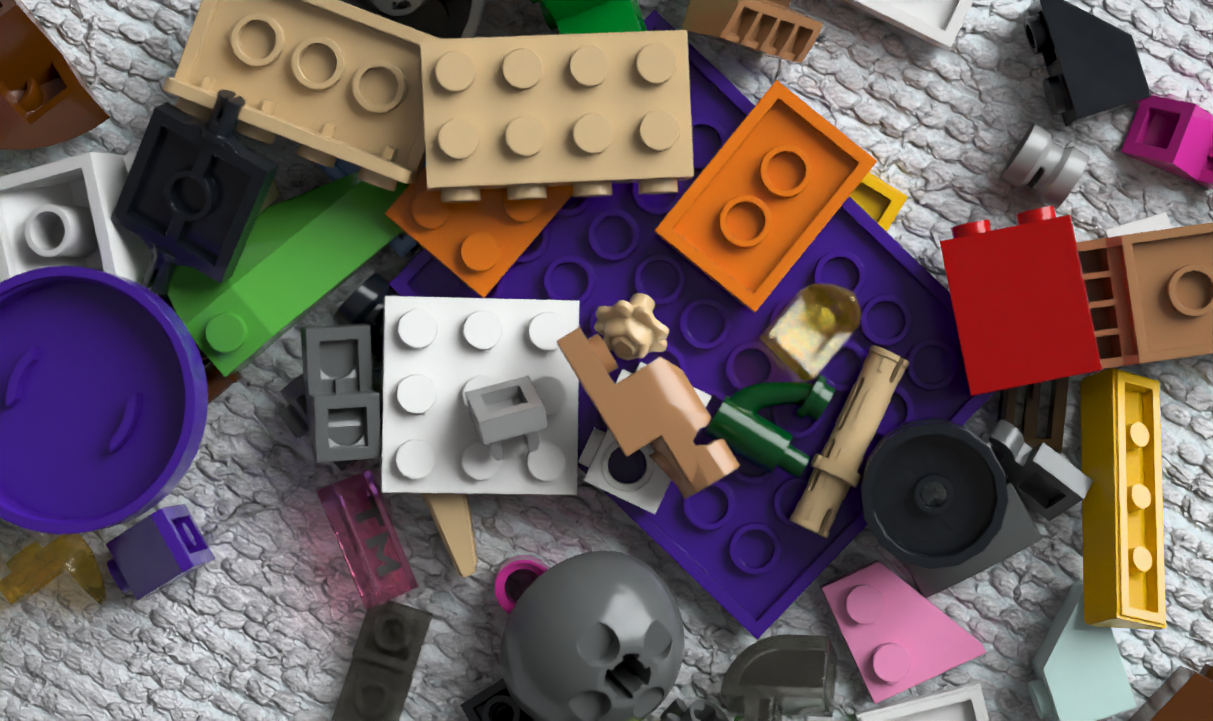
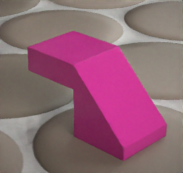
M1154 95L1141 102L1121 152L1128 157L1213 190V116L1197 104Z

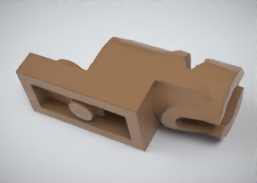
M579 327L556 341L559 349L625 457L649 443L654 450L649 457L677 485L685 499L698 493L740 466L724 439L711 441L707 445L693 444V439L696 437L698 429L706 427L711 420V416L683 370L659 357L614 384L609 373L617 369L618 365L598 333L587 339Z

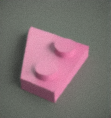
M878 560L819 586L874 704L986 653L981 642Z

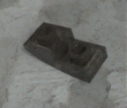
M372 595L352 653V661L332 721H400L431 624L432 613Z

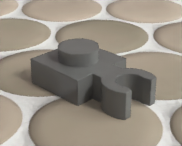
M1001 419L997 422L991 435L983 432L979 436L993 451L1005 472L1006 482H1011L1020 499L1048 521H1051L1082 501L1093 482L1091 478L1076 468L1066 456L1054 451L1044 442L1035 448H1031L1024 442L1021 432L1005 420Z

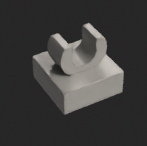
M529 376L465 392L471 419L483 444L488 445L495 460L504 459L503 440L519 435L523 436L530 452L538 450L540 439L537 431L548 428L544 404Z

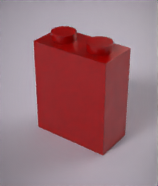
M1054 206L1037 208L1015 214L1016 226L991 231L989 220L975 221L951 227L953 239L940 241L971 396L1102 370L1071 214L1056 217Z

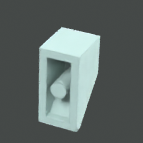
M1083 580L1072 583L1032 661L1037 679L1028 682V686L1039 717L1041 719L1049 717L1050 721H1097L1137 708L1112 628L1085 624Z

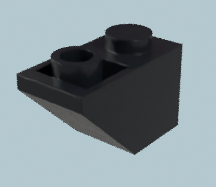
M1035 0L1027 8L1030 17L1024 19L1026 38L1035 55L1042 53L1049 77L1043 80L1045 97L1051 112L1054 115H1062L1065 127L1138 105L1151 97L1131 34L1065 0Z

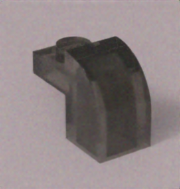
M785 634L764 638L747 647L735 658L723 679L720 695L732 713L744 714V716H736L734 721H782V715L833 717L837 654L828 636Z

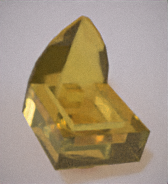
M832 283L811 284L796 294L759 338L804 382H807L819 374L859 327L861 322L859 301L856 294L845 287Z
M79 533L63 534L44 548L41 547L38 541L30 544L6 563L11 573L0 581V591L8 602L14 605L27 601L67 570L76 582L100 605L106 601L105 586L97 560L91 548Z

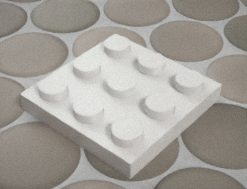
M385 296L383 302L380 493L577 495L578 378L559 349L556 341L579 328V301ZM529 376L544 404L548 428L537 431L540 443L536 451H529L522 435L503 440L504 459L497 461L492 456L488 445L483 444L471 419L465 392Z

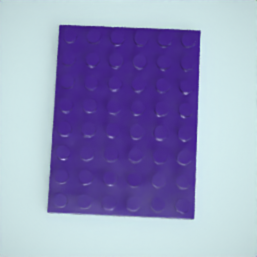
M655 9L644 20L648 31L676 30ZM688 42L694 177L685 181H677V193L642 195L638 192V183L612 184L611 196L573 197L572 195L485 298L579 301V327L585 337L589 339L598 333L594 329L597 321L595 314L598 307L613 306L619 300L629 302L635 293H643L650 296L655 302L652 312L655 319L669 329V334L665 339L667 341L666 350L663 352H650L641 359L636 358L628 361L618 358L614 351L609 350L618 365V368L610 372L609 376L615 384L622 369L635 373L640 362L648 365L662 357L683 370L692 387L711 395L706 407L711 419L725 396L730 397L736 391L753 384L764 382L813 383L817 376L821 374L827 378L825 383L835 388L830 402L817 422L806 416L803 419L795 416L799 405L772 406L763 408L757 413L791 433L793 437L790 445L810 456L805 469L798 479L777 466L769 474L732 452L740 466L687 499L683 497L677 485L671 480L655 514L601 489L758 640L868 525L864 519L860 487L861 478L857 487L850 486L835 516L836 518L827 538L789 521V518L801 499L814 468L809 466L814 454L821 455L826 442H828L836 425L837 418L861 372L871 345L884 348L899 355L901 358L906 359L909 365L897 384L878 429L863 456V461L857 471L860 475L863 474L867 456L884 434L907 421L934 417L964 425L995 391L973 396L970 394L950 292L850 196L755 313L750 311L654 233L658 225L755 107L747 97ZM424 249L389 283L400 296L481 298ZM578 380L579 461L594 427L604 432H607L608 427ZM707 426L698 429L697 435L693 439V444L707 445L714 441L703 435ZM618 447L611 453L608 460V470L611 476L622 483L637 481L642 477L646 469V459L640 449L625 457L620 447ZM578 463V467L587 474L589 467Z

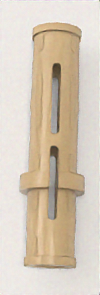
M871 345L861 372L837 418L836 425L828 442H826L821 455L814 454L809 466L814 468L789 521L822 537H828L836 518L835 516L850 486L857 487L862 476L857 471L886 412L895 388L909 365L906 359L884 348Z

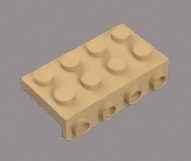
M202 0L174 78L166 77L162 90L178 96L175 107L205 120L209 119L218 97V91L223 89L236 93L235 97L242 96L246 101L238 117L239 122L235 131L268 144H273L276 134L300 143L296 154L305 159L334 168L337 158L361 166L357 178L375 186L395 191L398 181L406 184L417 183L426 159L420 40L439 38L340 0Z
M687 30L420 40L427 191H441V203L481 201L480 189L507 188V200L547 198L546 187L573 186V197L611 196L612 184L638 183V192L642 195L669 194L678 192L677 181H685L694 177Z

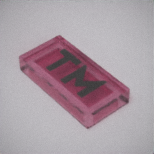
M371 470L317 490L366 610L418 587Z

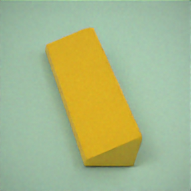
M1110 368L1085 377L1080 385L1082 472L1093 480L1085 498L1082 500L1085 624L1097 627L1162 630L1166 629L1160 382L1116 368Z

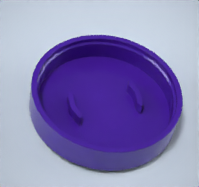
M53 266L30 270L1 282L0 518L11 524L37 532L77 534L111 528L126 523L155 507L179 484L190 468L202 441L207 420L208 388L205 369L195 341L183 321L169 305L149 289L113 273L85 267Z

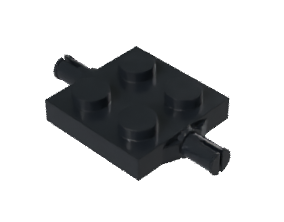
M224 89L218 91V97L208 121L198 120L168 102L154 108L112 214V221L138 235L146 246L153 251L154 254L141 281V285L147 289L152 286L150 291L155 294L164 295L168 292L177 265L193 267L219 283L233 276L279 167L277 164L243 146L233 136V129L242 107L246 103L242 96L235 97L236 93Z

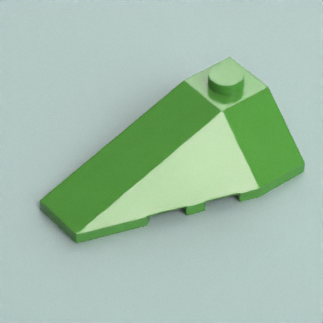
M359 171L266 208L258 215L233 276L222 283L217 282L193 267L177 265L167 294L176 314L187 327L195 343L224 377L232 375L249 365L403 233L399 227L385 216V212L410 184L398 181L395 191H390L357 178Z

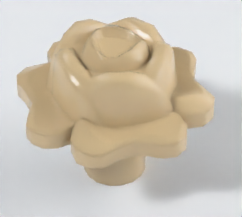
M635 293L629 302L619 300L613 306L598 307L595 314L597 321L594 329L604 336L603 341L609 350L614 351L618 358L627 361L636 358L641 359L650 352H663L667 347L665 339L669 334V329L655 319L652 313L655 302L650 296L643 293Z

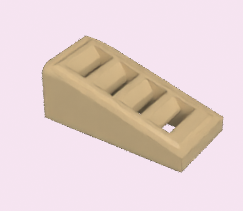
M422 493L458 575H462L465 578L474 574L477 571L478 556L468 494Z

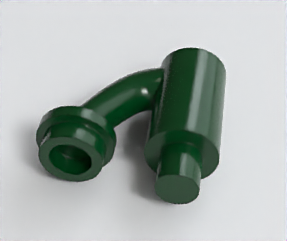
M821 374L817 376L813 383L764 382L744 387L730 397L725 396L703 435L714 441L724 439L732 452L769 474L777 466L798 479L805 469L810 456L790 445L793 437L791 433L757 413L763 408L772 406L799 405L795 416L800 419L806 416L817 422L830 402L835 388L825 383L827 378Z

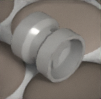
M1034 123L1015 148L1001 173V178L1016 187L1028 186L1037 192L1038 201L1048 207L1054 206V209L1057 210L1082 175L1089 161V156L1074 146L1068 148L1061 147L1053 142L1051 132Z

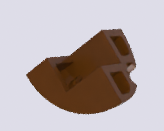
M0 0V149L23 150L52 146L83 135L109 119L110 116L83 77L21 0Z

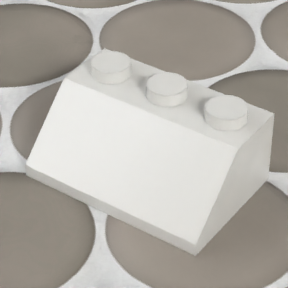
M87 152L0 177V283L15 275L34 269L53 266H75L113 273L141 285V281L151 261L149 248L138 235L111 220L128 176L123 159L125 155Z

